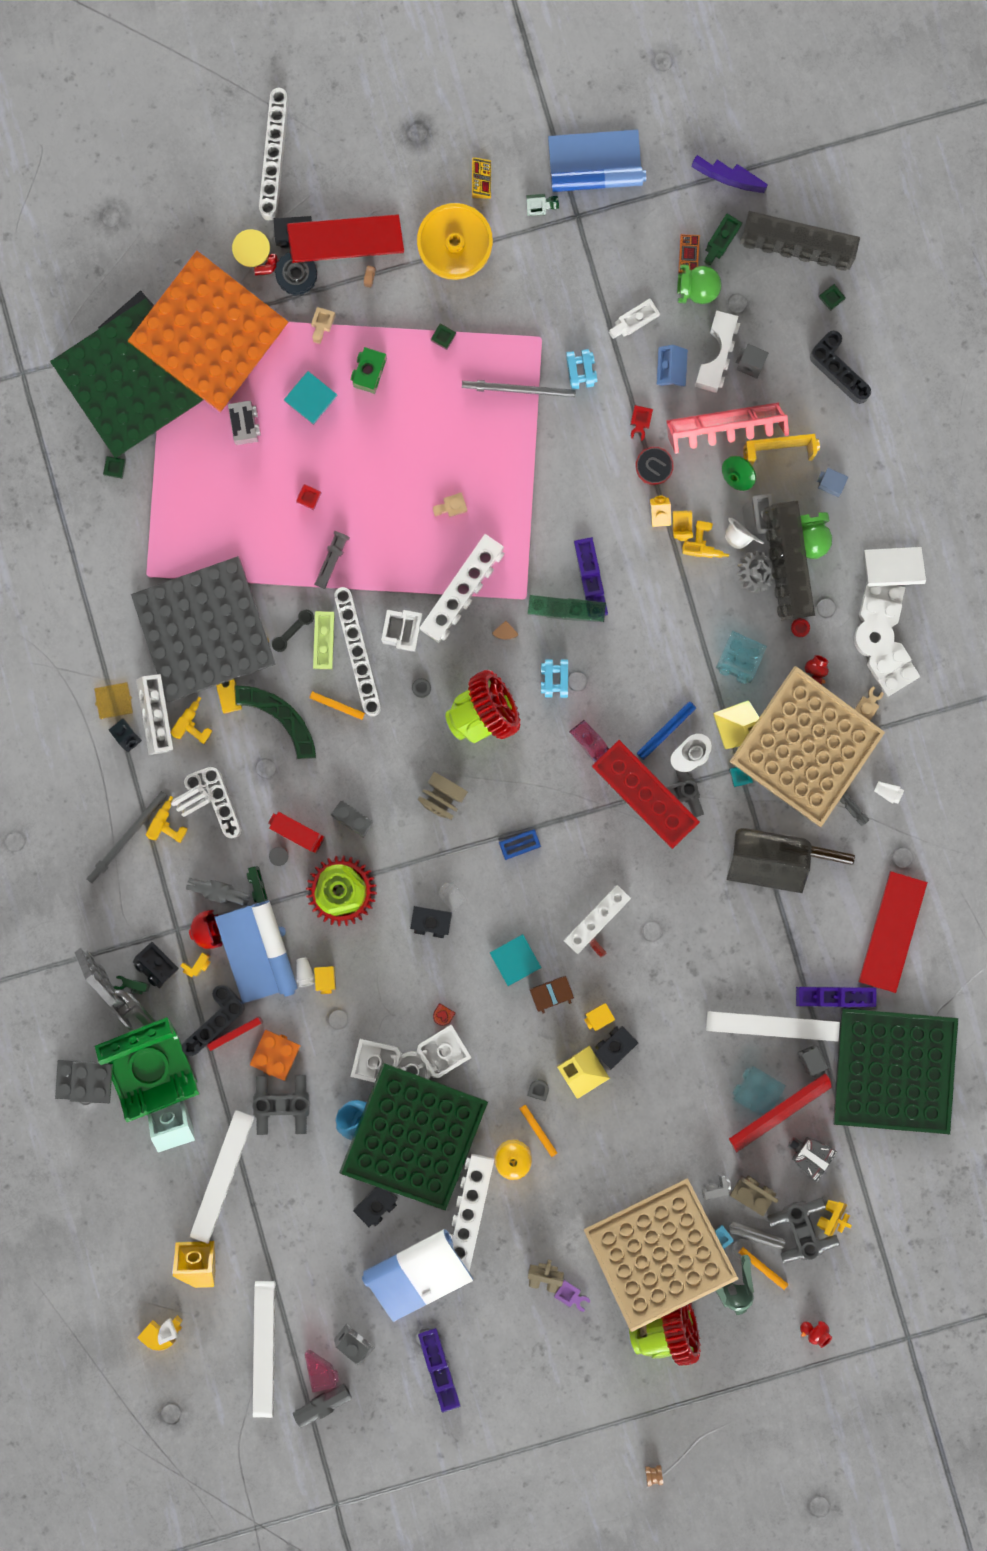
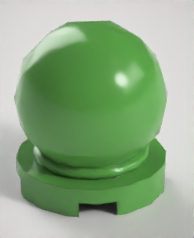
M680 265L679 268L683 271L682 274H678L677 294H681V298L677 299L678 303L686 304L687 299L690 298L694 303L708 304L718 297L722 283L719 274L713 268L699 266L690 270L689 265Z
M827 512L818 513L819 517L810 518V515L807 514L791 520L792 528L798 530L795 534V546L797 551L804 557L818 559L830 550L832 534L825 525V523L830 521Z

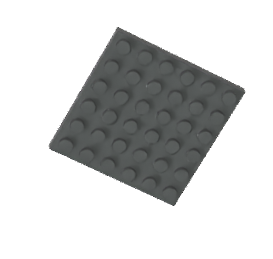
M239 556L131 594L157 674H161L163 691L167 702L276 665Z

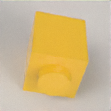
M335 966L315 967L316 991H320V994H332V990L336 989Z
M606 1003L585 1013L587 1018L584 1019L588 1028H593L594 1031L615 1020Z

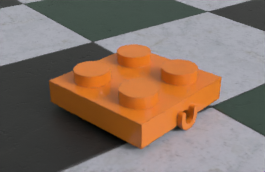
M265 1030L250 1062V1066L263 1071L268 1076L272 1075L286 1081L301 1045L288 1040V1037L285 1035H278Z

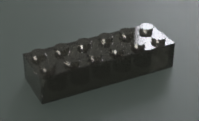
M748 211L740 244L748 249L759 248L765 253L776 252L780 253L783 257L790 258L793 256L803 262L814 261L820 266L831 265L835 266L838 270L846 271L847 269L850 270L855 261L860 237Z
M798 501L777 503L765 507L763 520L767 524L766 539L770 544L769 558L773 564L771 574L776 584L774 594L778 598V616L781 617V621L815 616Z

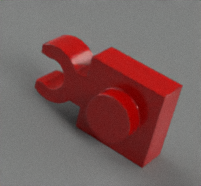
M634 406L630 425L636 427L631 431V439L634 438L636 432H639L641 434L640 441L644 440L645 431L643 428L649 429L653 409Z

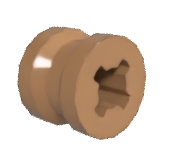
M657 1465L655 1468L646 1466L647 1486L651 1487L653 1484L663 1485L661 1465Z

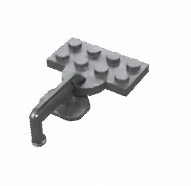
M79 948L75 952L85 980L105 1000L118 1019L129 1030L133 1029L128 1019L132 1013L144 1026L156 1022L131 993L113 988L109 982V977L106 975L107 972L100 964L97 966L94 962V957L89 951L84 952Z

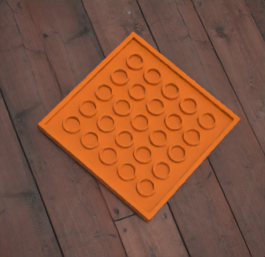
M196 250L129 338L128 342L221 413L286 327L288 321Z

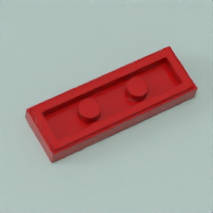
M256 1017L210 1042L207 1046L212 1051L257 1027L263 1021L261 1017Z

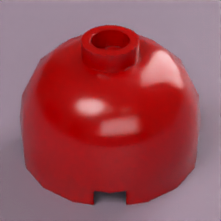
M207 910L197 914L192 920L189 930L190 938L199 947L204 949L217 948L223 945L215 920V916H218V914L214 915L212 913L214 910Z

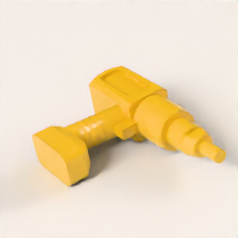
M697 521L695 542L685 541L682 545V554L708 558L729 557V554L721 550L706 546V541L703 540V531L709 532L712 529L713 523Z
M198 696L196 701H193L190 707L186 708L182 716L179 717L170 732L174 738L182 739L187 731L198 739L199 742L205 744L213 731L209 728L204 729L201 733L194 727L195 723L192 722L201 697Z
M172 796L169 797L168 801L166 800L162 808L158 810L155 818H153L145 834L149 839L158 840L162 831L175 841L182 842L188 828L182 826L176 832L169 827L170 823L166 822L171 808Z

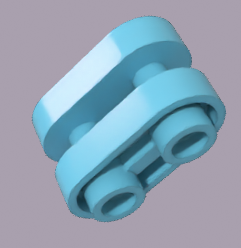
M589 349L581 350V356L575 357L574 351L566 352L571 389H579V383L585 382L586 388L594 387V383L597 382V373L592 370V364H595L593 352L590 353ZM576 364L583 365L584 375H578Z
M545 659V663H541V675H545V682H541V694L552 698L553 692H560V698H568V660L561 659L560 665H553V659ZM553 673H560V684H553Z

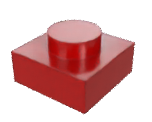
M304 484L296 503L314 510L322 492Z

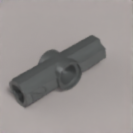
M343 1383L328 1393L324 1392L316 1396L309 1404L293 1412L294 1419L297 1425L302 1428L318 1418L322 1419L328 1416L335 1408L351 1400L352 1396L347 1386Z

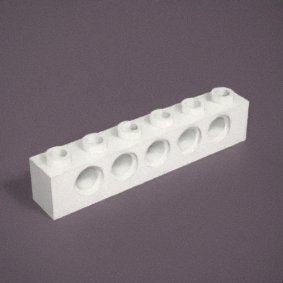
M484 534L420 626V631L438 643L441 640H446L450 634L448 629L452 624L456 625L461 618L459 614L462 609L469 607L472 602L471 596L480 591L483 586L481 582L485 577L489 578L492 574L494 563L496 561L499 563L505 554L503 552L504 546ZM488 554L491 559L489 562L483 563L480 560V556ZM474 569L480 572L479 577L475 579L469 576V572ZM461 585H466L469 588L466 594L458 592V588ZM450 601L458 603V607L455 610H450L447 607ZM440 616H444L447 619V623L443 626L436 623L437 618Z
M471 1154V1158H466L464 1169H467L468 1172L466 1177L462 1176L460 1188L463 1189V1194L458 1196L456 1207L459 1208L458 1215H454L452 1226L455 1227L454 1234H450L453 1241V1249L461 1247L465 1250L464 1256L459 1258L468 1271H470L494 1158ZM473 1171H480L482 1178L475 1181L472 1179L471 1173ZM475 1190L478 1193V1197L471 1200L467 1197V1192ZM470 1209L474 1215L472 1218L466 1219L462 1214L463 1211ZM466 1228L469 1231V1236L462 1238L459 1236L458 1231Z

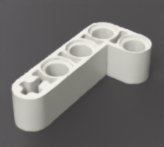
M208 767L189 774L184 780L185 787L188 790L193 789L190 787L189 782L192 778H197L199 781L198 785L203 789H207L208 794L212 798L211 802L223 834L231 839L239 837L242 832L241 825L220 771L214 767ZM211 771H215L217 774L214 781L207 779V775ZM217 789H222L223 797L220 799H215L214 792ZM223 807H229V816L222 817L221 809ZM232 818L234 819V821H230V823L233 827L237 828L236 830H234L235 834L228 833L227 830L230 829V826L227 822L224 824V821H229Z

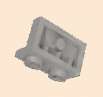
M718 1174L720 1186L717 1183L705 1185L706 1189H702L703 1198L707 1200L728 1196V1191L731 1190L729 1178L723 1174Z

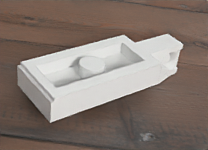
M648 299L620 316L615 322L616 326L609 330V334L612 339L621 334L623 337L630 335L659 317L660 313L652 300Z

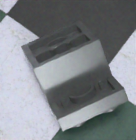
M58 1060L55 1099H68L70 1102L109 1104L111 1100L113 1064L100 1065V1063L95 1061Z

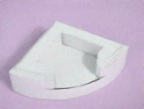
M171 1318L166 1320L159 1330V1345L178 1337Z

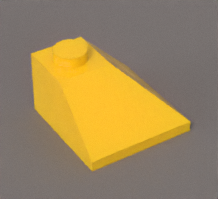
M202 1241L176 1242L173 1277L195 1288L214 1287L216 1272L215 1242L209 1241L208 1244Z

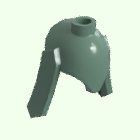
M748 1255L741 1257L744 1285L730 1283L716 1290L723 1306L735 1311L736 1315L747 1312V1309L753 1304L754 1300L751 1259ZM732 1284L736 1288L737 1294L730 1295L728 1287Z

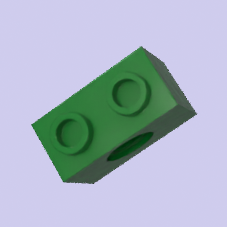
M364 347L363 352H359L357 357V363L359 364L357 370H353L350 379L353 381V387L373 394L376 393L387 360L385 353ZM367 366L373 368V371L369 374L363 372V369Z

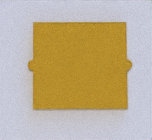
M128 682L94 688L97 701L95 705L98 707L100 719L133 713L132 696L129 693Z

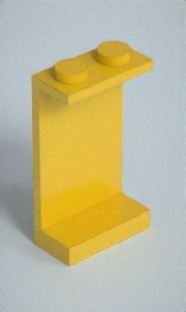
M815 434L746 441L743 447V458L753 466L756 461L755 451L807 446L808 460L810 461L814 459L817 451L820 450L819 439H816Z

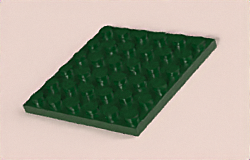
M146 298L50 361L115 459L204 401L128 342L129 338L152 309Z
M842 1008L833 1124L950 1135L958 1018Z
M383 1062L339 1173L446 1211L488 1101Z

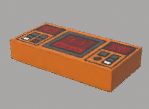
M680 235L679 267L681 264L689 265L690 270L698 267L700 235Z

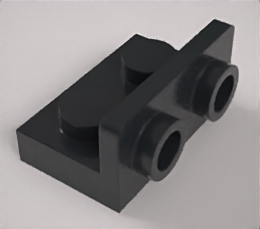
M153 942L149 943L133 960L136 970L140 973L143 972L148 977L149 983L157 986L159 989L179 969Z

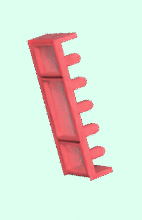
M779 402L666 420L668 439L675 453H679L677 440L679 438L688 437L689 445L694 449L697 447V435L707 434L708 442L713 446L716 444V432L726 431L728 441L734 442L735 429L745 428L747 438L753 439L754 426L764 425L767 436L773 435V423L779 424L785 436L789 435L788 416L782 411Z

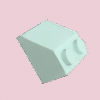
M185 1100L147 1115L150 1137L158 1152L195 1141L193 1125Z

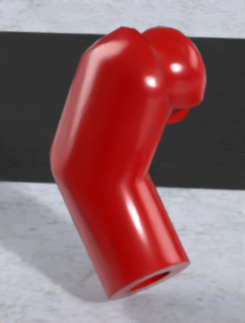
M268 255V260L264 265L254 267L255 276L272 274L277 267V262H279L277 255Z

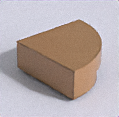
M507 621L492 632L493 636L502 640L514 639L519 635Z

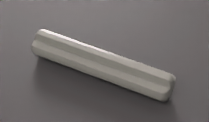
M731 1222L729 1226L730 1233L783 1249L786 1240L784 1238L735 1222Z

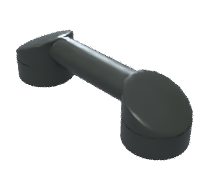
M307 609L300 611L298 620L281 637L278 636L272 640V648L277 652L284 651L287 648V641L303 625H309L313 622V612Z

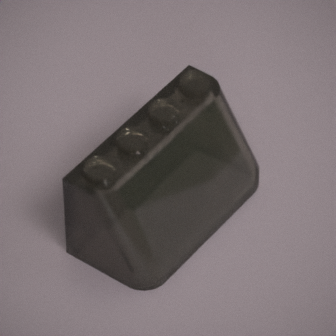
M740 828L734 836L726 880L803 893L810 872L812 845L804 838Z

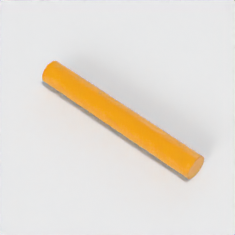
M313 691L310 695V699L363 720L365 713Z
M526 1104L520 1107V1111L551 1157L555 1156L557 1151Z
M744 1247L739 1250L738 1253L741 1256L748 1255L751 1259V1264L783 1290L787 1288L789 1284L748 1250Z

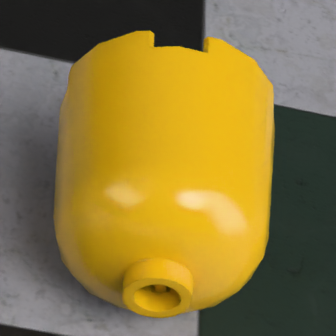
M507 1140L496 1149L494 1164L498 1173L504 1178L518 1180L529 1172L532 1165V1153L523 1142Z

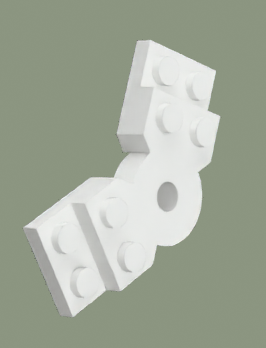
M866 582L859 612V618L863 623L855 631L854 644L859 653L869 657L867 666L886 697H889L920 678L919 673L911 662L912 659L903 645L894 642L892 627L899 622L905 587L898 585L868 587ZM873 633L878 636L877 643L871 642L870 634Z
M452 1024L418 1044L417 1052L409 1051L402 1054L398 1047L360 1038L350 1077L375 1083L381 1065L384 1062L405 1071L407 1067L415 1066L417 1068V1075L430 1079L431 1076L439 1078L472 1057Z

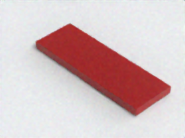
M399 214L287 224L292 263L404 253Z
M620 740L591 766L671 849L700 823Z
M892 871L889 872L858 982L893 993L897 992L928 882Z
M824 1073L730 1137L729 1141L736 1153L831 1089L830 1078Z

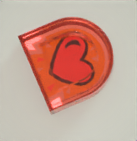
M594 938L589 942V945L600 958L607 954Z
M439 1003L433 1013V1019L436 1024L445 1026L451 1022L456 1012Z

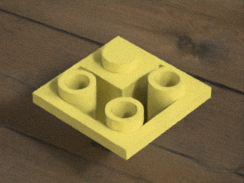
M749 700L713 713L724 749L739 747L759 719Z
M590 1046L557 1065V1068L577 1099L610 1079Z

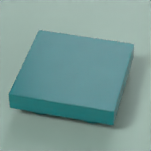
M307 371L285 397L284 401L314 425L338 395Z
M523 934L489 952L507 986L542 968Z

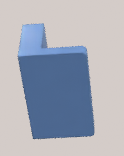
M676 345L658 348L657 385L674 384L681 387L686 386L687 349Z

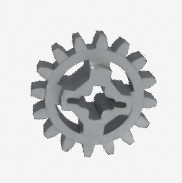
M753 551L746 553L745 557L740 559L742 564H738V567L741 571L737 572V574L741 575L742 578L739 579V582H744L743 588L749 587V592L755 591V593L768 590V587L773 585L771 580L776 578L772 575L773 572H776V569H772L774 562H769L770 556H765V552Z

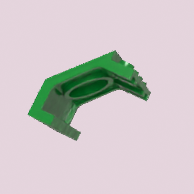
M168 1017L95 1045L100 1065L113 1064L112 1082L119 1096L124 1119L127 1123L200 1094L197 1086L198 1081L187 1055L182 1051V1043L177 1031Z

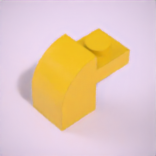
M178 1315L172 1321L177 1333L181 1330L180 1324L183 1321ZM154 1320L137 1337L148 1348L157 1351L169 1348L176 1341L172 1339L159 1345L158 1334L161 1326Z

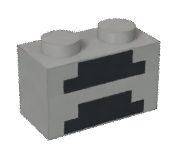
M251 400L228 404L234 443L241 445L259 442L258 436L261 435L259 424L255 423V417H258L256 406L252 405Z

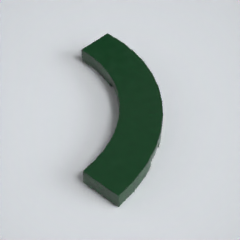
M234 686L236 706H249L260 709L278 720L286 729L293 742L296 759L316 758L312 736L304 720L290 704L277 695L256 687Z

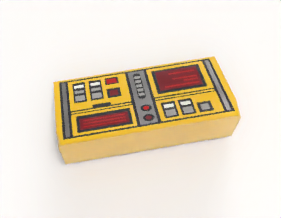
M472 158V198L491 199L490 160Z

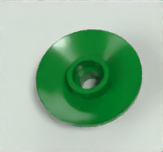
M730 456L723 462V477L732 488L746 491L754 486L756 473L753 466L746 459L740 456Z

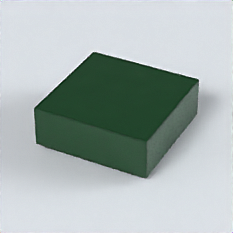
M835 284L819 295L821 301L830 311L846 299Z
M440 323L431 341L448 350L456 336V332Z
M106 456L103 475L123 479L126 460Z

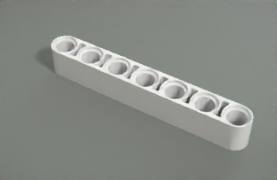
M282 88L272 90L269 102L259 201L260 213L268 221L277 217L289 106L287 93ZM281 96L284 98L281 102L275 101L277 97ZM276 115L282 116L280 120L273 119ZM274 133L280 134V137L277 139L271 138ZM273 151L279 153L276 157L269 156ZM270 170L277 171L273 176L268 175ZM269 188L275 189L272 194H267L266 190ZM268 206L273 208L269 213L264 212V209Z
M341 587L335 591L334 597L359 695L365 713L368 716L375 717L380 713L381 705L354 600L350 590ZM341 593L349 595L348 599L344 602L338 599ZM352 611V619L345 620L343 618L344 613ZM351 629L358 631L356 638L348 637V632ZM357 647L363 649V653L359 657L353 655V650ZM360 666H366L368 668V671L365 675H359L357 673V670ZM366 684H370L373 688L369 694L362 692V688ZM369 703H376V711H367V705Z
M707 1011L706 1031L839 1041L840 1022Z
M235 1111L190 1234L191 1238L209 1243L250 1132L254 1116Z
M255 1281L253 1417H273L275 1281Z

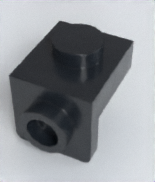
M124 718L109 729V732L126 752L135 748L142 741Z

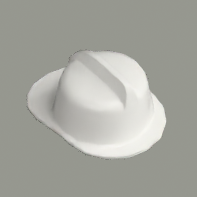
M733 518L728 519L730 524L726 530L725 539L732 547L736 549L744 548L752 540L764 544L763 541L751 534L741 523Z
M694 734L688 737L671 756V764L674 769L680 772H688L703 765L708 760L712 745L710 739L703 734Z

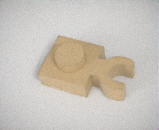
M874 686L869 689L868 698L862 696L855 707V710L869 721H871L879 708V705L875 702L884 695L883 692H880L878 697L874 696Z

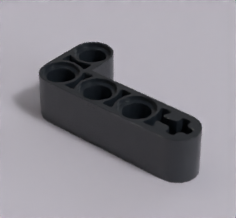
M830 331L813 348L810 360L855 403L862 404L871 395V388L834 354L842 342V335L838 331ZM828 338L836 339L837 344L831 345L828 342ZM821 351L824 354V358H817L815 352ZM835 364L838 367V371L830 370L829 365ZM843 377H849L852 383H844ZM864 391V395H858L859 392Z
M219 985L214 988L212 995L221 1009L184 1041L182 1051L185 1055L194 1056L201 1052L244 1012V1004L227 985ZM220 988L225 989L227 992L225 999H220L217 995ZM234 1002L240 1006V1010L236 1014L230 1010V1006ZM218 1016L225 1018L224 1026L217 1025L216 1018ZM203 1029L210 1030L211 1037L209 1039L202 1037ZM197 1040L201 1042L194 1047L195 1051L188 1050L190 1047L188 1043L192 1044Z

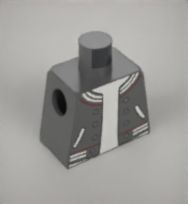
M793 1137L787 1146L796 1152L792 1160L815 1182L819 1181L837 1154V1151L809 1137H806L803 1143Z
M347 1324L334 1338L336 1348L357 1365L363 1363L375 1348Z

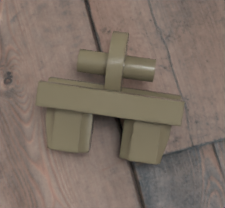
M550 1259L547 1260L546 1264L539 1263L538 1266L530 1264L528 1272L529 1287L537 1289L540 1282L548 1283L546 1289L548 1292L556 1293L559 1286L562 1287L564 1272L557 1271L558 1267L551 1266L552 1260Z

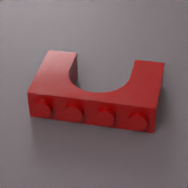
M279 811L277 814L273 813L268 822L270 824L269 829L316 854L325 839V836Z

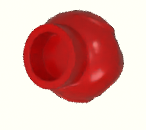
M815 655L813 659L806 662L805 672L812 674L811 678L819 684H825L826 681L822 677L828 675L829 669L827 664L829 661L823 656Z
M807 1321L800 1325L801 1336L808 1335V1340L811 1344H818L823 1348L832 1340V1336L829 1334L830 1328L823 1321H818V1325L814 1328Z

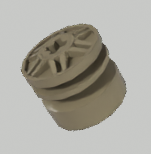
M433 772L427 782L434 788L433 791L423 789L422 792L429 796L426 800L419 796L417 800L432 813L452 820L454 816L447 812L448 808L457 812L458 809L452 804L453 800L462 803L468 791L438 773Z

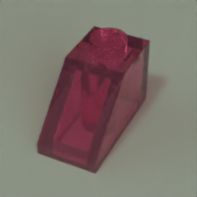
M585 720L569 731L594 762L609 750L604 740Z
M306 1350L305 1359L312 1393L335 1388L336 1382L339 1381L338 1371L334 1370L331 1363L313 1351Z

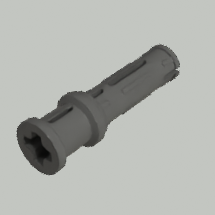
M337 531L333 533L334 538L331 545L327 547L328 554L314 585L326 589L339 556L341 557L344 553L342 550L345 543L350 539L347 535Z

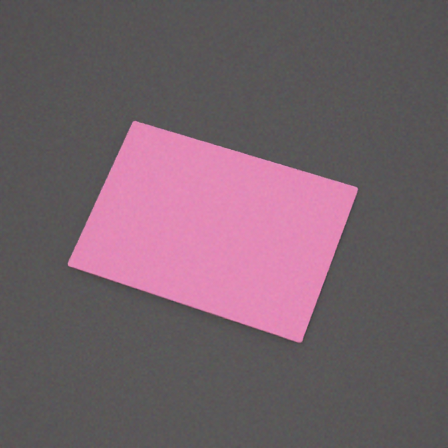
M288 322L221 413L204 400L156 432L146 572L148 577L175 579L239 556L248 583L318 587L314 583L328 554L327 547L331 545L334 538L333 533L337 531L347 535L350 539L345 543L342 550L344 553L341 557L339 556L326 588L338 589L345 587L352 590L443 595L484 534L504 546L503 552L505 554L499 563L497 561L492 566L494 570L489 578L485 577L481 582L483 586L477 594L474 593L471 597L524 600L527 597L539 394L490 390L479 392L477 389L462 388V380L475 382L477 380H485L487 383L539 387L541 337L456 332L455 338L448 350L431 341L435 330L332 324L330 332L324 331L321 344L313 342L312 337L315 328L311 326V323ZM364 347L385 353L387 356L375 394L353 387V381L350 380L353 370H357L359 364L357 363L358 354L363 352ZM370 366L363 369V372L366 374L373 371V368ZM307 371L338 395L314 425L284 401L285 397ZM251 400L252 405L256 406L258 417H255V423L260 426L261 435L258 436L259 442L236 445L233 439L228 404ZM304 484L322 492L314 510L296 503ZM462 492L467 512L450 518L448 512L438 516L434 515L433 507L445 504L443 498ZM488 554L480 556V560L483 563H487L491 559ZM475 569L469 572V576L474 579L480 575V572ZM461 585L458 588V592L461 594H466L469 591L466 585Z

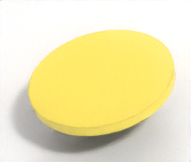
M248 229L240 232L235 237L232 244V252L235 259L241 265L256 267L264 263L268 258L270 244L262 232Z

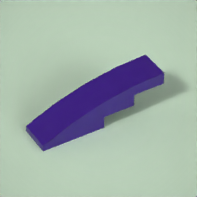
M698 155L692 162V168L723 184L758 193H765L767 190V183L738 164L731 169L717 159L712 165Z
M593 537L575 540L574 546L589 619L607 616L608 610Z
M796 987V1006L876 1007V988Z
M437 1328L418 1334L441 1412L444 1413L461 1407Z

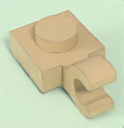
M319 307L316 308L311 326L315 328L312 337L313 342L321 344L324 331L330 332L335 312Z
M462 492L443 498L445 504L433 507L435 516L448 512L449 518L468 511Z

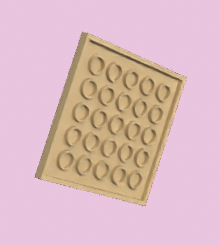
M794 666L730 760V763L817 826L822 827L885 732L801 669Z
M688 1178L583 1229L631 1332L738 1280Z

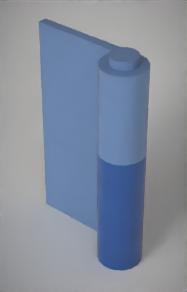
M638 130L548 136L552 192L643 186V182H646V170H642Z

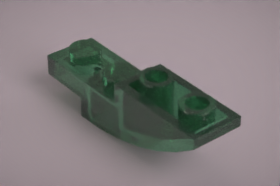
M530 595L527 615L561 620L604 622L606 603Z

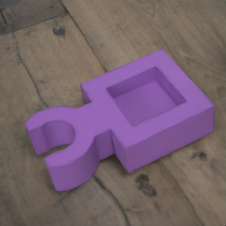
M563 1280L562 1287H559L554 1295L556 1299L569 1307L575 1303L578 1310L582 1312L585 1311V1308L580 1306V1302L586 1301L590 1303V1299L587 1296L578 1295L581 1291L579 1288L566 1280Z

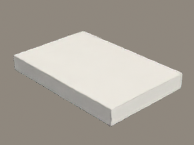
M922 547L864 550L868 587L925 584L926 576Z

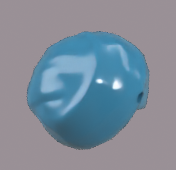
M353 1100L338 1110L335 1118L336 1129L343 1137L352 1141L367 1102Z

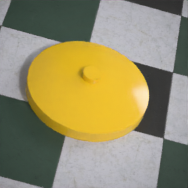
M449 203L433 209L423 219L418 230L417 247L420 258L431 272L442 278L458 280L476 274L487 263L492 252L493 237L489 223L478 210L465 204Z

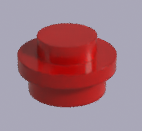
M798 618L791 624V632L796 637H805L810 631L809 622L803 618Z

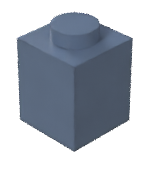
M827 468L825 472L821 471L817 482L820 483L818 489L839 497L848 480V476Z

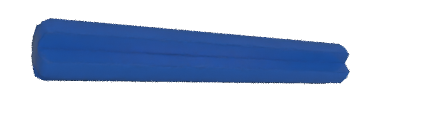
M688 702L637 752V755L644 760L695 711V705L692 702Z

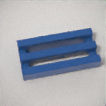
M535 829L499 842L505 860L541 847ZM532 834L534 837L507 848L504 847V844ZM534 841L536 843L534 846L507 855V851Z

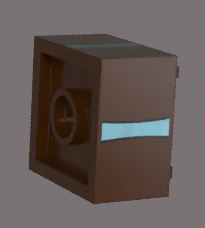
M566 976L529 989L537 1011H542L543 1014L545 1013L544 1009L565 1001L571 1004V999L574 998Z

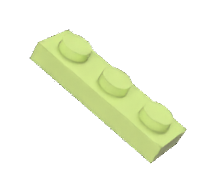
M315 611L313 669L333 670L334 612Z

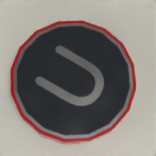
M650 447L643 450L636 461L638 477L649 485H659L666 482L673 471L671 455L665 449L659 447Z

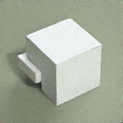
M387 610L381 639L382 643L396 646L397 649L415 652L422 613L403 610V613Z

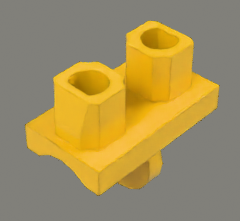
M828 1200L825 1210L833 1213L830 1220L821 1216L817 1223V1226L825 1231L824 1234L833 1236L838 1224L840 1225L837 1231L841 1233L845 1227L851 1228L852 1225L848 1223L850 1215L845 1213L842 1218L847 1204Z

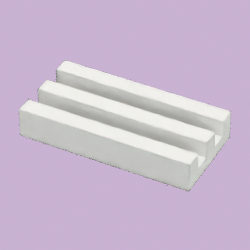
M198 785L175 798L171 804L173 806L176 805V810L178 812L182 811L181 815L185 817L210 803L212 798ZM198 792L201 793V794H199V795H197V796L191 798V799L188 800L187 802H185V803H183V804L181 803L182 801H184L185 799L191 797L192 795H194V794H196V793H198Z

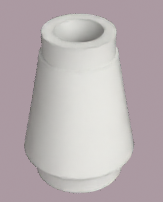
M879 781L874 792L892 804H899L904 790L900 789L901 786Z
M306 957L297 959L296 979L299 987L315 984V976Z

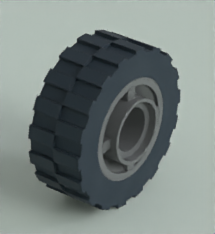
M286 253L277 262V267L275 268L276 280L281 289L285 290L286 293L293 294L294 296L304 295V293H308L315 286L318 274L314 261L292 263L291 253ZM298 269L301 271V275L293 277L291 275L292 271Z

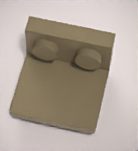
M741 1175L730 1196L761 1216H764L772 1201L775 1203L779 1201L775 1197L776 1193L765 1185L761 1188L759 1186L760 1183L751 1176L747 1175L745 1178Z

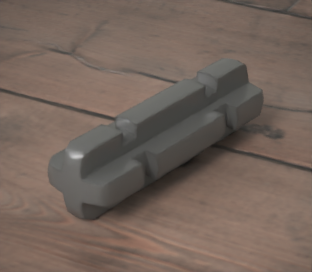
M845 792L840 802L845 804V808L854 818H857L856 821L861 826L865 825L869 818L866 814L862 813L861 808Z

